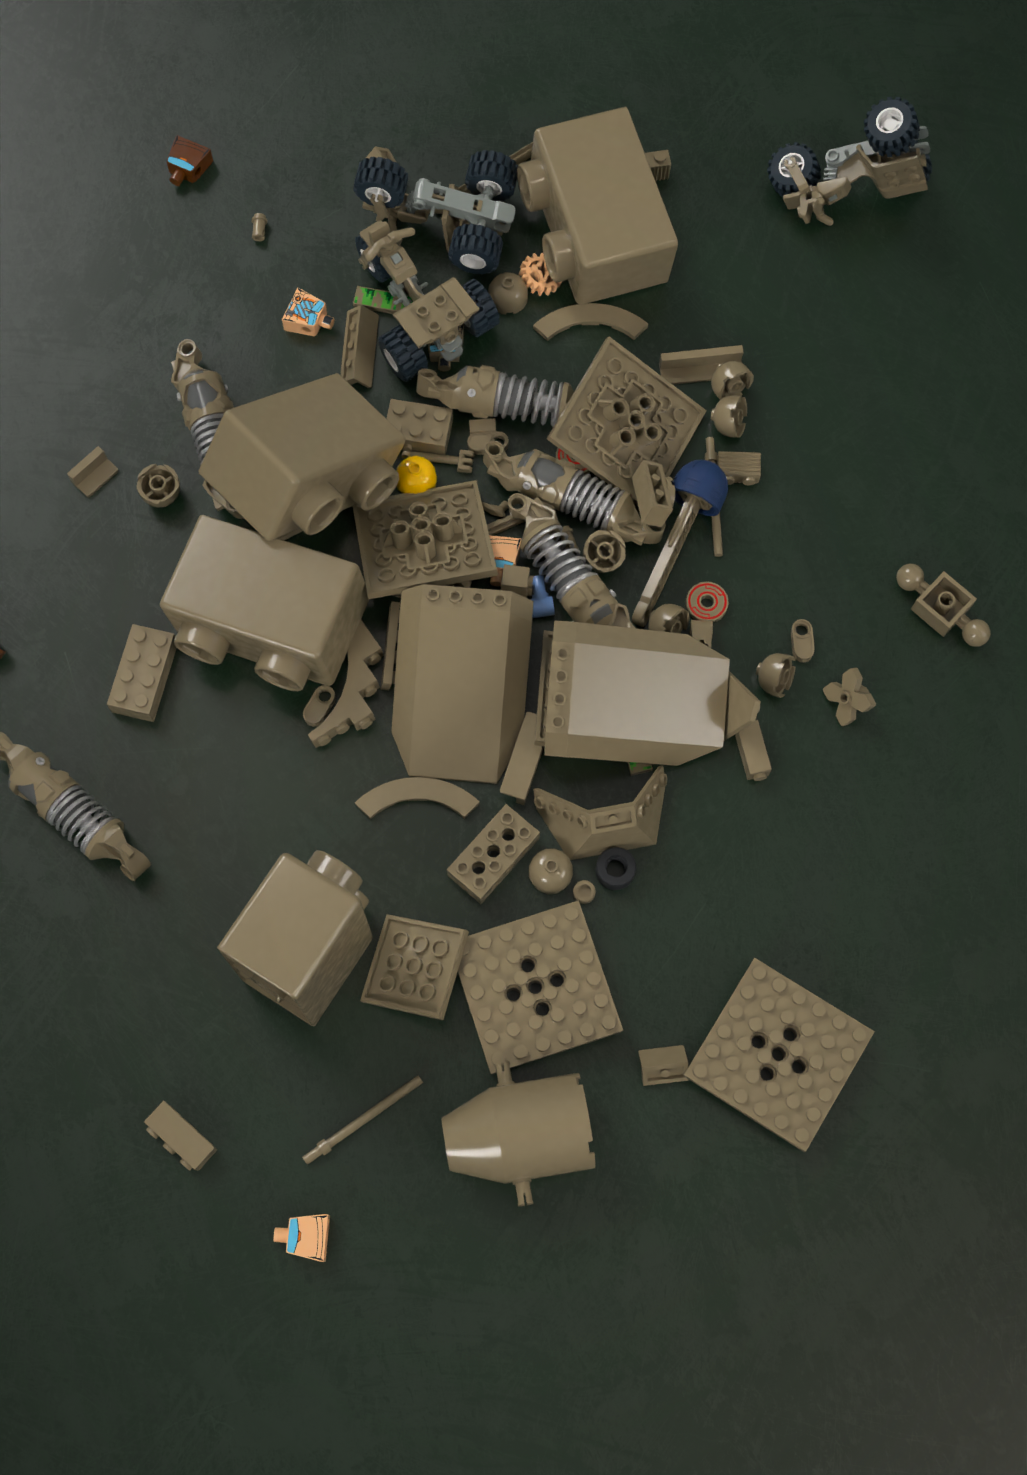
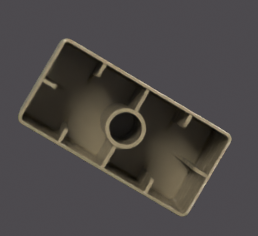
M621 107L536 129L533 138L531 160L518 165L517 178L526 209L529 212L543 209L550 232L544 234L542 247L547 270L554 282L568 280L577 304L591 303L667 283L678 248V240L628 108Z
M335 373L227 410L222 416L198 472L266 540H274L300 528L306 534L313 535L331 524L340 511L356 504L365 511L372 510L390 496L399 481V473L392 466L405 444V437L340 374Z
M200 515L161 598L160 608L177 631L174 639L175 646L188 656L205 663L218 665L223 662L226 653H230L257 662L254 667L255 673L265 681L286 690L301 691L307 679L326 686L333 685L369 599L366 583L360 568L353 562L278 538L266 540L259 532L209 516Z
M316 850L307 864L289 853H283L279 856L217 949L243 982L311 1026H315L373 938L364 912L369 904V899L358 890L363 880L349 866L324 851Z

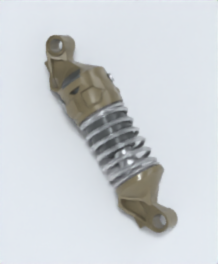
M482 365L480 368L465 366L457 374L444 380L437 376L434 370L421 369L418 371L416 392L423 397L439 399L451 409L471 413L474 417L482 419L493 417V415L496 417L498 414H501L503 419L508 415L514 420L518 415H521V420L524 422L526 417L531 414V422L535 423L538 411L542 410L541 424L544 425L547 421L548 413L552 412L551 426L554 427L572 397L574 390L570 383L564 382V384L561 382L558 390V384L554 381L549 394H547L548 382L544 379L539 393H537L538 380L536 378H533L532 382L528 383L526 376L518 379L517 375L514 374L511 378L508 377L506 372L500 373V371H496L495 367Z
M520 493L511 495L508 500L510 515L515 519L526 521L520 549L528 559H534L533 566L540 567L539 574L546 575L545 582L552 584L551 591L558 592L556 598L559 599L561 605L572 618V622L635 628L630 621L627 607L618 603L615 599L616 593L606 587L597 573L591 572L592 566L585 564L586 558L580 556V550L574 548V542L568 540L567 533L562 532L563 527L558 522L556 511L548 506H544L538 497L533 500ZM515 504L523 505L520 509L513 508ZM561 535L565 537V540L557 542ZM567 543L571 545V548L563 550ZM545 556L546 559L544 561L537 563L540 560V558Z

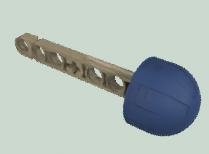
M694 460L683 466L673 480L672 485H675L674 501L683 507L645 586L640 601L634 610L632 623L644 627L647 624L649 615L661 594L697 513L717 516L728 493V481L723 470L711 461Z

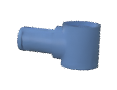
M542 575L534 576V594L532 599H530L534 601L533 618L554 615L553 598L546 592L544 577Z

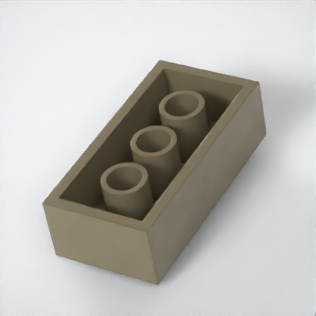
M132 624L107 702V706L112 713L154 722L177 649L174 644L176 637L174 633Z

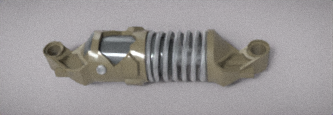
M185 339L178 346L176 360L171 362L174 370L171 382L179 391L177 399L182 401L184 408L182 411L185 425L191 431L193 440H195L196 451L199 454L200 464H202L203 456L205 457L206 455L205 452H207L223 414L227 410L234 408V405L227 396L228 386L224 385L221 375L215 371L198 366L202 359V352L194 341ZM204 479L203 487L213 498L216 510L226 509L235 518L242 519L243 517Z
M494 440L486 443L483 462L488 468L487 473L498 478L501 485L507 491H518L533 499L538 497L544 506L561 512L565 511L566 514L573 511V518L577 517L580 513V521L586 518L590 510L586 521L587 524H590L596 513H598L594 521V528L599 526L605 516L601 525V531H614L621 536L624 542L632 541L641 546L643 543L656 544L662 540L666 526L665 523L662 527L643 524L634 506L631 493L625 490L620 491L618 487L613 489L612 484L605 485L603 480L598 483V478L594 477L591 479L590 474L584 476V472L576 468L575 463L564 458L559 460L537 449L508 457L500 442ZM602 485L600 494H596L597 490ZM609 489L607 498L603 497L605 492ZM615 494L614 501H611L610 499Z
M0 732V760L6 761L10 769L8 788L14 794L32 802L37 808L38 816L42 817L50 825H56L57 831L62 830V835L68 836L69 841H74L75 847L80 846V851L90 860L101 858L120 860L122 872L132 881H135L151 866L150 861L142 852L126 842L124 837L125 824L123 821L118 819V817H113L112 812L107 811L105 806H101L99 801H95V798L89 795L87 790H83L82 786L69 776V773L54 769L50 765L49 757L43 752H33L26 746L13 744L6 734ZM80 829L78 834L72 838L73 833ZM84 834H86V836H85V838L83 839V841H81V842L78 843V840H79Z

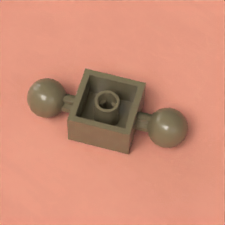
M905 564L898 570L896 576L898 585L904 590H916L921 594L911 610L944 637L956 624L962 629L963 639L970 646L979 647L989 640L991 635L989 625L983 620H971L965 615L977 598L945 571L929 585L924 581L923 570L916 564Z

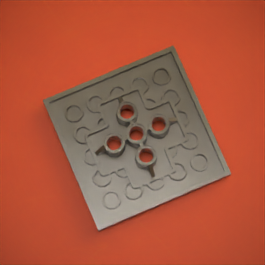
M609 336L603 342L547 440L607 484H612L613 488L618 487L620 491L625 490L631 493L634 504L638 506L632 476L642 460L662 464L664 475L670 476L707 410Z
M477 480L431 488L417 494L404 493L389 496L379 506L368 511L363 510L357 504L353 506L368 599L400 594L402 590L422 584L443 586L498 575Z
M579 900L467 937L458 974L491 1075L497 1073L495 1063L500 1061L502 1071H504L503 1061H510L511 1069L623 1032ZM525 962L532 963L534 965L533 971L525 972L521 968L522 964ZM555 976L563 980V984L559 987L553 986L550 982ZM531 984H539L542 990L538 994L531 993L529 991ZM512 990L517 991L520 995L519 999L516 1001L509 1000L507 997L508 992ZM539 1005H545L549 1012L545 1016L537 1014L536 1008Z
M754 958L683 1076L801 1151L806 1152L875 1031ZM785 1030H789L794 1034V1041H788L784 1038L783 1033ZM752 1038H760L763 1042V1047L755 1048L752 1044ZM773 1050L782 1052L783 1059L781 1061L773 1058ZM793 1062H798L802 1065V1073H795L793 1071ZM762 1069L770 1071L771 1080L766 1081L761 1078L760 1072Z

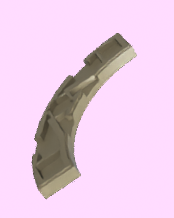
M597 303L576 304L558 309L544 316L533 325V329L547 341L558 333L570 329L571 326L579 324L608 325L626 334L633 340L648 328L647 322L627 310Z
M424 777L403 778L382 784L370 790L355 802V805L370 820L384 809L407 800L434 801L452 809L464 819L480 804V801L473 795L454 784Z

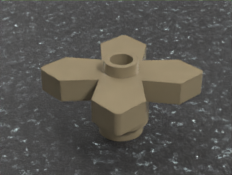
M850 668L843 673L842 684L832 682L823 688V692L829 701L839 702L836 717L841 726L849 725L856 720V710L867 712L876 706V702L871 693H869V690L861 685L863 677L858 668Z

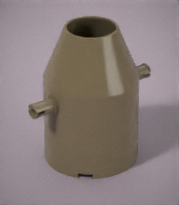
M500 1061L495 1063L498 1078L496 1087L488 1088L441 1118L449 1171L504 1184L513 1183L516 1186L518 1206H525L524 1195L526 1196L527 1205H531L534 1203L530 1188L531 1179L595 1168V1153L590 1152L588 1142L593 1141L585 1093L583 1084L579 1085L578 1079H581L579 1073L515 1083L512 1081L510 1061H503L504 1071H502Z

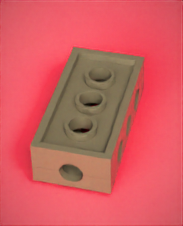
M505 804L449 866L447 876L477 902L482 904L539 840L540 832ZM509 834L512 835L514 839L511 841H506L502 837L504 835ZM490 851H497L499 855L497 857H490L488 853ZM476 867H481L485 870L482 874L473 872Z

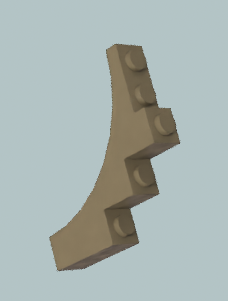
M360 620L347 650L348 672L342 695L328 717L308 734L315 748L325 746L337 734H343L348 731L351 725L358 731L361 728H368L375 720L373 712L363 698L372 696L380 688L377 679L368 666L377 664L384 654L362 620Z

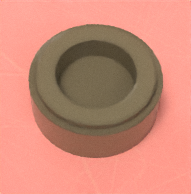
M582 880L574 886L573 896L576 901L579 900V903H590L595 897L596 890L591 882Z

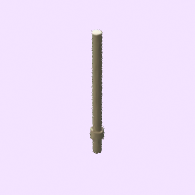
M707 437L705 460L716 464L717 452H715L714 438ZM719 512L717 516H711L714 556L716 557L723 556Z
M416 1076L330 1138L318 1142L317 1147L302 1157L305 1163L308 1165L320 1155H326L332 1151L331 1148L420 1086L423 1083L421 1078Z

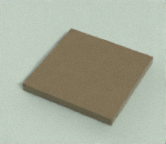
M387 914L360 1001L444 1020L469 931Z

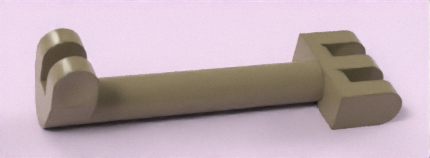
M410 444L403 445L402 459L420 456L430 462L458 465L457 472L472 473L473 459L471 458H474L473 451L460 450L459 456L415 452L412 451Z

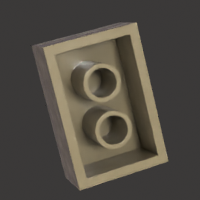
M391 399L387 420L404 435L405 444H410L412 451L446 455L453 423V409Z

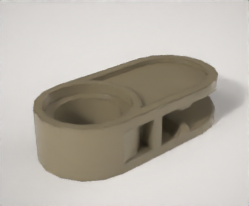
M500 431L472 433L467 441L468 450L473 451L476 455H484L486 443L499 438L505 442L503 449L506 451L509 445L508 436Z
M799 619L794 622L791 628L793 657L803 663L811 660L815 648L811 623L805 619ZM804 626L807 629V634L799 635L796 632V627Z
M322 685L313 693L303 711L304 720L309 726H319L326 718L336 700L333 688ZM327 691L331 694V698L323 702L319 699V695Z

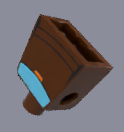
M177 135L167 158V166L172 174L169 178L170 182L175 186H180L183 179L191 183L196 182L213 162L211 149Z

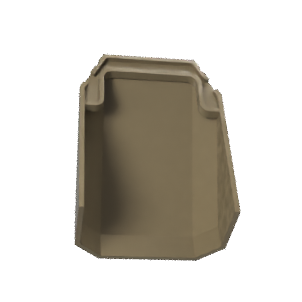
M427 584L402 590L392 735L409 777L498 783L504 770L509 765L525 716L534 601L515 592Z
M554 621L544 755L678 766L722 748L724 744L730 659L688 634L581 622Z

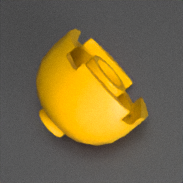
M420 456L407 457L398 465L396 470L399 473L397 489L403 494H417L431 488H436V470L426 458Z

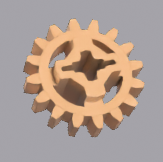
M533 253L532 257L527 256L520 266L519 275L525 281L526 287L532 289V294L538 291L539 296L543 292L549 296L550 292L555 293L562 281L554 282L550 277L543 253L539 257L535 253Z

